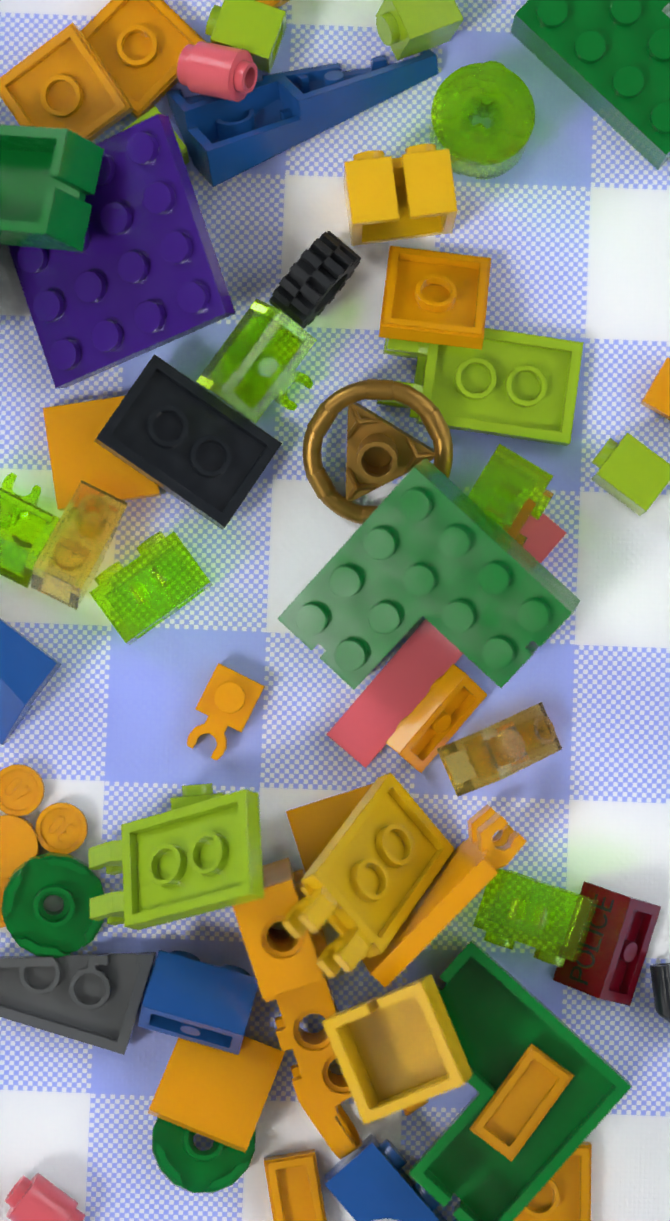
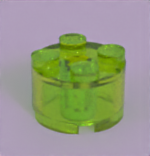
M497 61L463 66L451 73L441 83L433 98L429 122L430 142L436 145L437 150L449 148L452 172L459 175L476 177V179L498 177L508 172L519 162L528 146L535 124V105L532 95L519 76ZM479 115L482 119L488 117L491 120L490 127L486 129L482 123L473 126V116Z

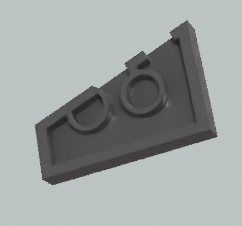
M156 952L70 954L60 958L36 955L0 956V1017L124 1055L129 1044Z

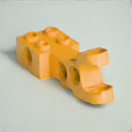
M288 857L263 865L264 898L232 907L262 998L266 1002L277 1001L281 1016L275 1018L277 1029H275L282 1052L293 1049L297 1064L290 1067L293 1075L292 1083L298 1101L330 1149L341 1160L363 1145L356 1127L340 1104L352 1095L344 1075L334 1074L328 1069L330 1063L336 1059L325 1029L309 1033L299 1026L301 1020L309 1014H319L327 1019L334 1013L339 1012L327 976L316 964V961L327 946L322 927L314 933L306 929L302 937L294 939L287 929L278 930L271 927L272 924L283 921L291 908L306 896L300 889L304 884L301 879L305 873L303 869L293 872ZM427 1099L403 1109L405 1116L407 1117L427 1104L429 1100Z

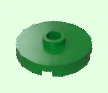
M49 852L29 858L14 870L4 887L1 911L7 930L20 947L36 956L60 958L70 955L71 952L78 951L81 947L84 948L94 940L104 923V919L99 921L90 919L89 899L103 895L104 891L101 880L92 869H89L87 863L71 854ZM51 895H57L62 898L64 904L58 911H49L44 906L45 899Z
M157 1118L152 1130V1153L159 1171L174 1186L190 1193H215L232 1186L248 1169L255 1152L256 1129L246 1153L214 1140L210 1149L199 1150L193 1142L195 1132Z

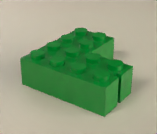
M528 0L516 12L510 33L657 170L670 158V18L667 16L670 12V0Z
M0 125V244L82 252L92 205L84 202L85 196L95 195L104 149L69 129Z
M425 458L410 470L277 619L311 651L316 646L321 645L326 651L320 659L353 690L358 687L422 617L430 622L496 685L502 688L532 657L537 648L541 647L573 614L581 600Z
M471 940L439 976L447 985L443 989L437 984L436 986L473 1073L467 1082L477 1091V1094L415 1162L409 1171V1175L443 1207L452 1200L453 1193L461 1199L453 1211V1216L458 1221H514L632 1086L612 1065L475 941ZM532 1042L573 1073L574 1077L511 1162L469 1130V1127Z

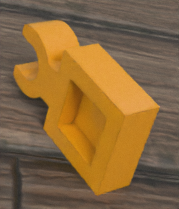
M218 663L195 708L208 715L205 724L196 726L190 732L187 746L194 748L201 735L211 734L217 742L216 749L213 751L211 758L216 761L220 759L227 748L225 732L228 726L239 732L243 731L265 686Z

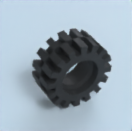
M329 230L324 232L320 238H317L312 243L309 249H306L301 254V258L291 266L289 273L281 279L280 285L272 293L273 296L269 300L270 304L297 327L304 329L314 321L316 316L323 312L325 306L330 304L337 292L345 286V282L358 267L361 257Z

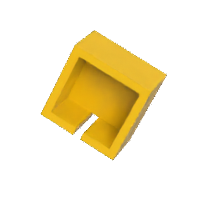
M418 144L406 148L405 154L398 158L385 157L384 151L371 150L355 154L353 156L354 161L344 162V193L351 246L450 234L453 232L457 215V203L449 148L437 150L435 144Z
M432 974L388 991L381 997L376 996L334 1013L322 1021L364 1125L460 1087L473 1075Z

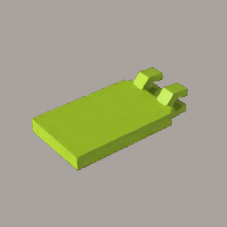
M485 328L482 350L385 338L383 354L404 358H417L414 383H400L409 385L428 397L439 408L449 429L567 446L571 442L584 342ZM377 400L376 402L378 405L409 408L395 400ZM410 408L409 418H416V424L424 425L420 416Z
M248 789L122 824V840L109 841L88 848L89 869L99 870L106 867V874L116 875L123 873V891L110 892L89 899L91 920L99 921L107 918V924H124V927L141 930L264 898L259 793Z

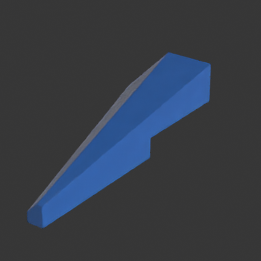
M428 49L420 52L419 56L393 64H388L386 56L371 58L370 67L342 72L340 64L336 63L262 75V81L256 82L252 92L248 93L240 102L206 95L184 97L181 89L166 92L169 107L194 167L212 187H215L437 75V55Z

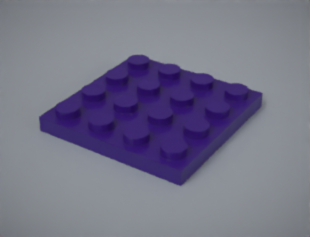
M156 114L96 144L103 148L104 152L95 195L85 196L84 202L92 205L82 252L8 245L55 388H67L236 314L168 115Z

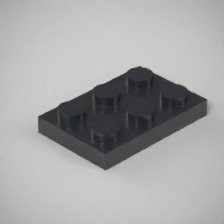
M155 354L94 441L222 530L227 526L282 444Z

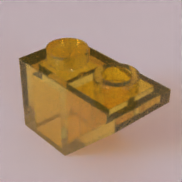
M81 480L34 565L31 588L77 610L104 560L128 503Z
M542 702L437 748L457 797L500 781L562 750L554 725L549 719Z

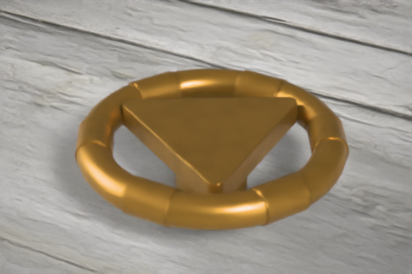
M367 379L349 384L337 390L319 405L307 425L303 440L302 452L306 478L318 499L340 517L361 525L378 506H362L352 501L410 472L414 466L425 458L429 461L434 459L433 465L447 478L450 476L453 463V443L450 429L439 408L420 391L393 380ZM364 399L395 400L408 406L420 416L433 440L434 449L357 402ZM348 407L345 498L336 490L323 467L321 450L323 438L338 416V413Z

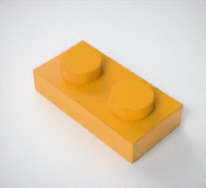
M452 664L443 676L435 680L427 695L410 715L400 721L396 731L387 740L386 744L417 771L422 773L486 698L487 694L455 664Z

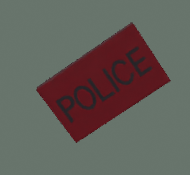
M584 881L553 980L596 998L630 1006L661 906Z

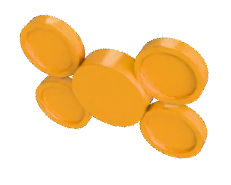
M22 764L11 765L0 771V810L8 814L0 816V928L6 927L1 911L4 887L14 870L29 858L38 856L40 844L49 852L69 854L82 846L88 834V823L84 813L78 807L69 803H56L45 808L40 813L35 828L28 820L20 817L35 811L41 804L45 793L44 782L39 773L33 768Z

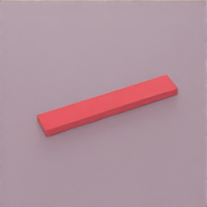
M528 500L503 527L539 563L547 557L566 534L563 529ZM425 619L326 735L366 768L386 745L387 740L396 731L400 721L410 715L427 695L435 680L443 676L450 666L459 660L463 653Z

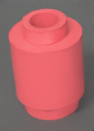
M200 41L195 45L188 44L185 46L178 59V80L180 84L187 86L192 93L240 102L248 93L252 92L257 82V66L253 62L250 52L244 49Z
M39 1173L31 1180L23 1175L4 1200V1202L11 1206L6 1215L11 1221H83L85 1214L76 1208L78 1202Z

